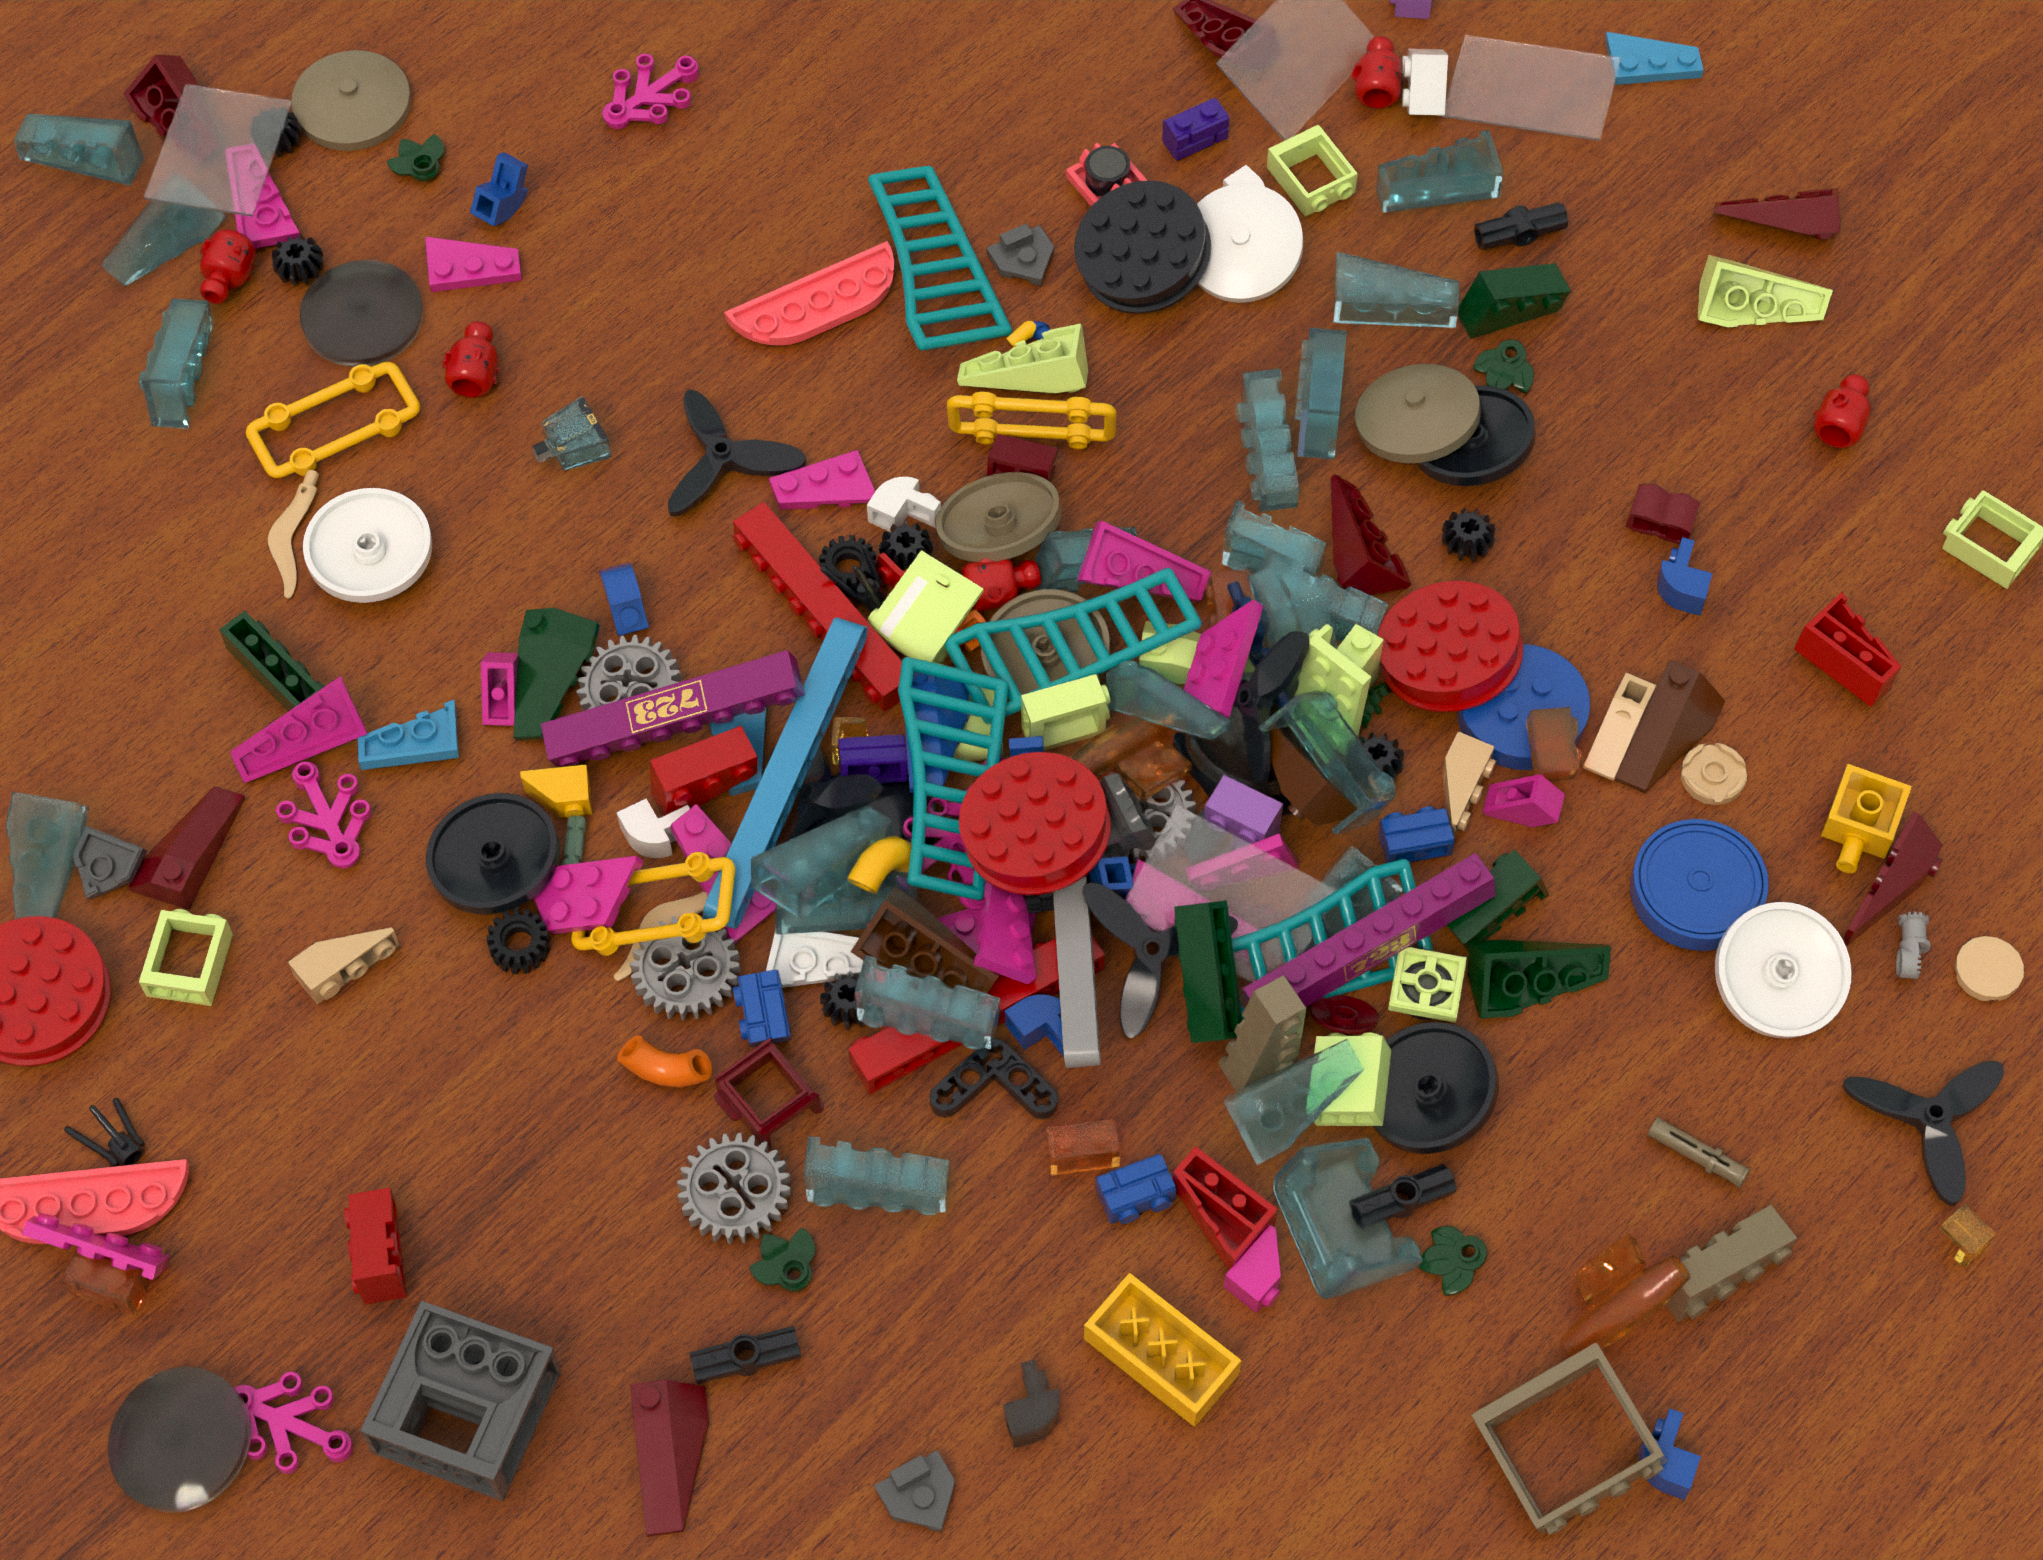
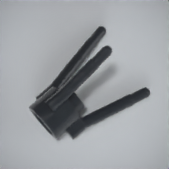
M863 544L862 551L873 579H866L859 567L854 565L852 570L860 581L856 592L826 567L823 566L820 570L846 592L856 605L863 604L866 610L872 612L874 609L881 607L888 595L883 589L885 583L879 576L868 546Z
M118 1098L113 1099V1104L128 1133L127 1135L125 1132L118 1133L95 1105L89 1107L91 1113L112 1137L108 1142L109 1151L71 1127H65L64 1131L105 1158L113 1167L134 1165L144 1154L143 1146L145 1143L137 1135Z

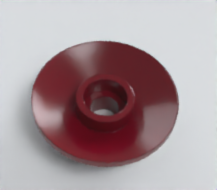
M1344 995L1320 998L1312 1003L1310 1011L1311 1016L1318 1024L1332 1030L1334 1033L1344 1035L1369 1032L1377 1026L1379 1019L1377 1011L1371 1005L1360 999Z

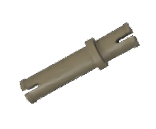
M1660 1117L1656 1118L1648 1132V1137H1652L1677 1153L1705 1168L1704 1172L1710 1175L1715 1173L1738 1188H1741L1750 1172V1168L1723 1154L1724 1150L1711 1148L1665 1122Z

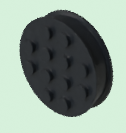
M1138 181L1115 188L1091 206L1084 215L1076 232L1074 255L1078 269L1089 290L1100 302L1121 312L1138 314L1164 309L1188 295L1202 279L1208 267L1212 246L1207 224L1192 197L1180 188L1165 182Z

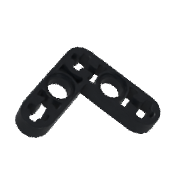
M990 1039L984 1042L936 1084L929 1096L931 1110L934 1114L944 1118L951 1117L995 1080L1035 1118L1047 1119L1053 1116L1058 1106V1097L1054 1088L1009 1045L999 1039ZM999 1051L1001 1052L1000 1061L994 1058L986 1064L989 1060V1052L997 1054ZM985 1064L987 1065L988 1073H986L984 1068L982 1067ZM966 1071H974L980 1076L979 1081L974 1085H965L960 1078ZM1014 1072H1023L1027 1075L1028 1081L1023 1086H1014L1010 1083L1009 1077ZM952 1083H954L956 1088L958 1089L955 1093H953L954 1088ZM1035 1084V1094L1040 1099L1048 1097L1049 1106L1046 1107L1043 1104L1038 1107L1036 1106V1097L1030 1092ZM952 1094L950 1105L945 1102L939 1105L940 1095L946 1098Z

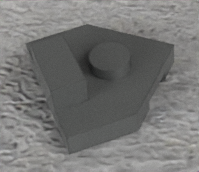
M1026 223L1000 234V242L986 248V254L1000 276L1011 279L1014 276L1030 280L1031 284L1042 286L1046 269L1054 253V246L1041 226L1038 225L1030 229Z
M86 826L72 855L83 882L82 887L86 898L90 900L95 899L134 881L147 850Z
M938 1450L924 1458L922 1455H919L889 1472L890 1477L874 1485L876 1493L892 1520L912 1523L942 1533L949 1503L955 1488V1479Z

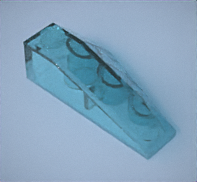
M1125 661L1106 673L1107 689L1111 701L1108 704V708L1208 740L1216 738L1231 728V721L1151 668L1138 665L1135 661Z
M12 792L6 820V833L10 840L11 855H9V861L13 869L14 878L12 890L15 919L29 916L57 917L75 864L72 855L85 829L89 807L71 801Z
M1345 1039L1223 1098L1224 1105L1256 1165L1287 1150L1364 1069L1349 1040Z

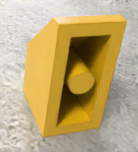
M586 765L520 771L525 793L557 817L569 818L572 815H592L590 778Z

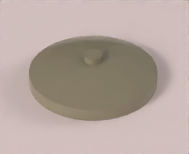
M343 51L316 61L299 77L292 93V109L304 135L320 146L341 151L366 149L387 140L401 128L411 108L410 88L403 71L390 59L369 51Z
M1436 364L1409 365L1382 375L1362 393L1355 410L1357 431L1363 444L1377 456L1399 463L1428 462L1454 452L1471 438L1478 427L1481 417L1479 395L1470 379L1457 370Z
M1024 472L994 474L973 481L952 494L937 514L936 530L943 548L959 559L971 562H979L984 558L990 559V561H1001L1028 552L1045 541L1060 522L1062 506L1056 488L1043 477Z
M1036 590L1022 594L1004 604L990 621L1045 613L1084 602L1086 599L1063 590ZM1098 610L1088 613L1109 654H1111L1110 636L1104 618ZM1075 618L1056 623L1080 668L1098 661ZM1038 626L1023 629L1050 681L1053 682L1068 675L1069 673L1044 627ZM1010 632L989 634L1021 695L1039 688ZM981 648L982 661L987 676L997 678ZM1104 673L1097 675L1099 681Z

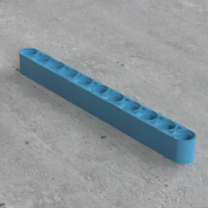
M835 617L829 627L803 685L805 695L797 698L726 857L734 862L736 872L731 913L726 927L737 929L743 919L864 647L868 631L866 626ZM719 871L706 900L703 919L715 918L717 915L722 871Z

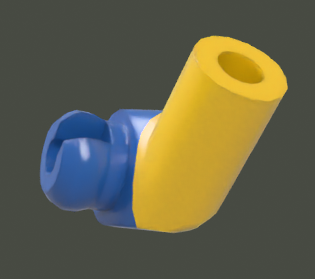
M1026 321L1006 339L1014 348L1016 347L1015 343L1022 340L1026 342L1028 339H1043L1042 333L1051 329H1049V325L1045 322Z

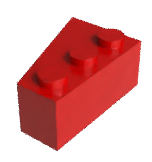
M1841 592L1805 625L1794 650L1872 707L1890 690L1902 666L1878 636L1873 638L1864 626L1866 621L1860 614H1854L1846 604L1848 598Z
M742 726L650 760L651 794L662 816L686 805L690 809L696 804L701 806L757 774L758 757Z
M1196 1146L1174 1169L1173 1182L1176 1186L1177 1195L1228 1270L1236 1264L1270 1225L1273 1227L1276 1225L1278 1209Z
M391 1188L348 1195L349 1207L344 1208V1218L347 1229H350L351 1240L347 1241L350 1261H352L353 1273H351V1281L354 1294H360L365 1305L406 1298L407 1292L396 1200Z

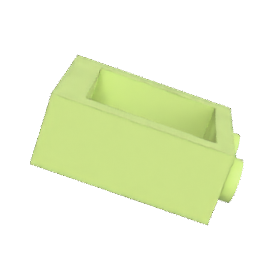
M1319 124L1268 149L1267 169L1305 217L1314 212H1321L1328 205L1339 200H1345L1356 192L1358 173ZM1317 154L1337 180L1308 193L1289 168Z
M1982 490L1975 500L1971 497L1967 500L1960 511V514H1962L1960 519L1957 521L1953 518L1943 532V535L1947 538L1942 549L2008 589L2040 549L2043 543V527ZM1977 517L1982 518L2022 543L2007 562L1963 536Z
M1095 674L1021 695V726L1024 736H1042L1044 751L1105 734L1106 720H1110L1107 704L1111 703L1106 685H1100Z
M174 909L173 911L161 910L139 980L147 997L212 1006L233 936L227 920L216 914L200 916L193 915L182 909ZM172 930L213 936L200 978L159 972Z

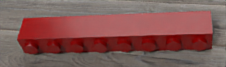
M762 502L733 521L735 534L732 537L736 546L742 552L745 550L748 552L757 571L766 573L774 591L779 595L783 593L788 599V605L796 616L801 615L806 620V625L815 638L820 637L824 641L835 617L868 628L864 647L849 679L854 683L858 681L863 687L867 700L872 705L877 704L883 712L900 702L898 687L902 661L835 583L821 572V567L766 503Z
M1092 936L1094 974H1096L1105 967V954ZM1056 938L1047 943L1040 942L1033 946L1036 978L1030 984H1025L999 974V977L981 1003L946 992L937 1002L931 1005H921L905 1019L891 1021L871 1037L864 1036L856 1040L848 1048L849 1061L869 1095L1005 1023L1004 1011L1022 999L1039 994L1050 996L1059 994Z

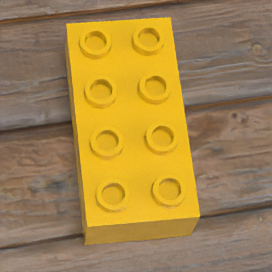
M1131 1273L1124 1278L1084 1324L1085 1341L1194 1427L1240 1373L1241 1360Z

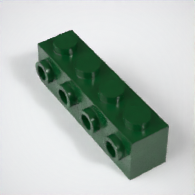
M245 610L219 629L226 649L287 711H290L325 687L320 681L315 682L310 677L306 667L300 661L295 662L290 657L287 648L279 640L275 641L270 636L264 624L259 620L255 621Z
M1227 900L1174 907V924L1178 934L1179 962L1182 967L1183 995L1186 999L1187 1028L1190 1033L1191 1043L1237 1038L1234 1030L1237 1024L1242 1022Z

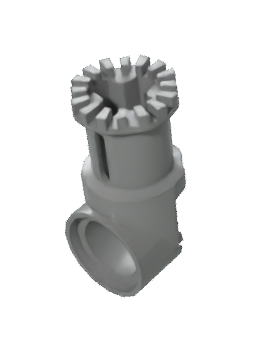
M1908 912V915L1905 913L1898 917V925L1902 927L1903 938L1896 956V974L1898 978L1918 979L1920 971H1917V969H1921V966H1918L1921 960H1918V958H1921L1920 954L1928 952L1931 948L1930 941L1926 937V926L1929 924V916H1925L1922 912L1918 914L1913 912V915H1911V912Z

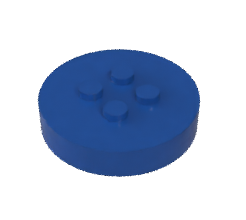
M1523 644V659L1520 669L1508 687L1484 704L1467 710L1457 711V718L1463 734L1495 746L1492 759L1496 760L1497 765L1516 770H1536L1560 762L1578 746L1589 717L1590 697L1584 679L1568 660L1546 648Z
M1681 820L1658 829L1641 846L1631 873L1630 895L1639 918L1659 938L1684 949L1697 951L1716 950L1724 933L1737 918L1749 910L1765 904L1768 894V873L1757 849L1736 830L1710 820Z

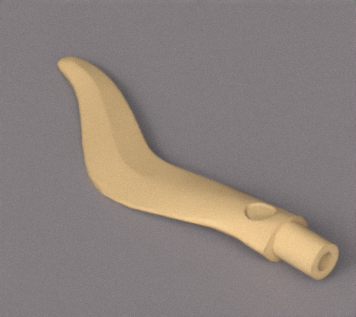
M314 470L306 472L304 481L299 484L293 501L273 524L268 534L269 549L284 582V597L287 599L293 596L297 584L296 563L291 544L292 537L308 511L317 491L315 485L319 474Z
M702 891L691 897L663 903L647 913L639 929L659 926V921H663L666 925L672 924L673 916L678 920L685 913L699 914L703 912L708 896ZM633 943L626 961L614 975L616 981L623 980L633 973L631 972L630 962L636 960L633 957L632 951L634 949H641L639 943Z

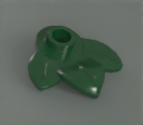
M436 134L430 136L423 145L402 138L398 149L399 156L387 160V164L392 172L398 175L412 176L418 181H429L439 173L440 167L438 162L444 155L443 143Z
M1505 340L1496 349L1483 351L1478 355L1473 366V370L1487 373V386L1506 390L1513 384L1519 391L1525 394L1530 390L1534 377L1533 368L1525 360V347L1516 340ZM1513 350L1517 355L1509 358L1505 355V352Z
M1443 1226L1432 1230L1431 1235L1435 1245L1429 1247L1422 1254L1418 1267L1429 1274L1442 1276V1289L1445 1296L1458 1294L1472 1284L1474 1271L1481 1268L1486 1262L1488 1256L1487 1248L1478 1237L1464 1236L1454 1227ZM1468 1247L1475 1249V1254L1470 1258L1463 1256L1464 1250Z
M801 1228L792 1236L789 1242L774 1235L764 1234L760 1247L763 1260L749 1267L753 1277L764 1285H780L783 1289L791 1292L801 1291L806 1288L812 1278V1270L809 1264L816 1253L810 1234L804 1228ZM793 1271H798L801 1274L796 1280L788 1278V1275Z

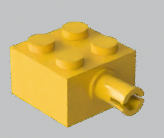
M1847 764L1821 837L1843 844L1839 859L1836 862V867L1840 871L1855 873L1862 852L1885 859L1893 842L1912 786Z

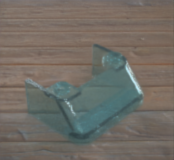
M1316 690L1296 695L1263 722L1259 729L1261 732L1290 726L1325 777L1333 785H1336L1358 808L1332 829L1334 834L1337 835L1368 825L1376 819L1395 798L1396 793L1394 789L1396 784L1390 775L1380 769L1337 709L1338 704L1335 698L1328 692L1323 693Z

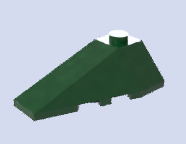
M557 608L526 610L518 646L513 735L516 741L544 739L541 723L557 718L563 707L561 700L569 686H575L579 679L576 676L583 661L588 662L594 652L600 628L597 622Z
M1520 940L1470 941L1467 974L1478 1017L1481 1019L1513 1017L1523 1013L1522 1009L1537 1003L1543 1005L1551 1002V998L1565 992L1574 993L1607 980L1609 977L1611 946L1604 944Z

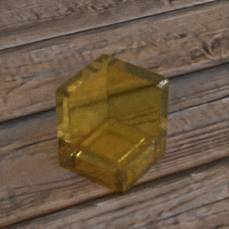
M834 717L831 741L833 764L839 765L838 738L868 737L867 720L865 718Z
M1966 1204L1958 1209L1941 1226V1230L1960 1247L1954 1259L1964 1268L1990 1245L1996 1235Z

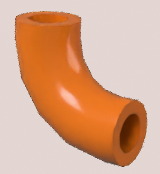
M640 1035L634 1036L627 1041L617 1056L618 1062L636 1076L660 1086L682 1088L697 1085L708 1080L712 1074L711 1061L704 1051L693 1049L679 1054L668 1053L657 1049Z

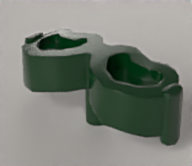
M1384 682L1368 690L1361 721L1363 728H1367V724L1370 722L1374 711L1377 715L1382 713L1377 703L1384 696L1391 693V690Z

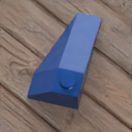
M914 672L912 688L969 701V692L964 683ZM913 701L917 719L963 730L965 722H968L970 716L969 714ZM906 731L910 792H914L911 753ZM920 733L923 751L953 758L956 747L960 744V742ZM925 765L926 782L945 786L950 770Z

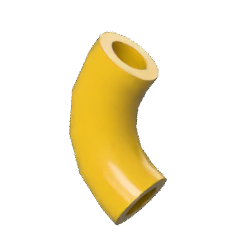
M896 836L875 841L860 855L847 880L867 892L877 894L882 882L892 870L897 874H908L911 842Z

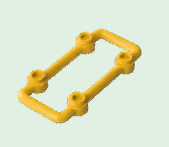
M383 362L373 367L361 364L351 369L349 378L287 406L283 403L269 405L265 409L263 417L249 423L246 428V437L269 476L283 478L292 473L305 476L308 470L316 469L317 462L375 435L396 436L402 428V423L414 418L420 412V403L400 368L395 363ZM389 374L407 404V408L398 412L393 409H384L376 415L374 423L313 451L308 448L296 449L290 455L289 462L280 466L276 465L258 432L269 427L275 431H283L291 423V417L352 389L361 393L369 392L374 387L377 378Z
M976 392L972 396H952L947 401L949 428L958 434L974 435L976 442L980 444H992L997 434H1002L1010 437L1067 440L1069 447L1073 449H1085L1090 441L1106 442L1112 440L1116 435V409L1110 404L1091 402L1084 397H1072L1067 399V401L1003 398L997 397L990 392ZM959 408H971L974 411V415L980 419H976L974 422L960 421ZM996 410L1063 413L1069 416L1068 420L1074 424H1070L1067 427L998 424L997 421L989 418L992 417L993 412ZM1090 415L1104 416V429H1092L1090 426L1081 423L1087 422Z
M694 852L686 858L685 863L634 871L627 884L628 886L684 876H691L697 882H705L713 876L714 872L722 871L717 915L715 918L703 919L696 913H685L678 919L676 924L615 932L610 927L598 926L591 932L590 937H585L586 930L572 932L571 940L573 946L580 951L595 949L601 955L609 956L616 952L620 945L681 936L690 943L701 941L707 932L721 930L729 922L736 872L734 862L727 857L711 859L703 852Z

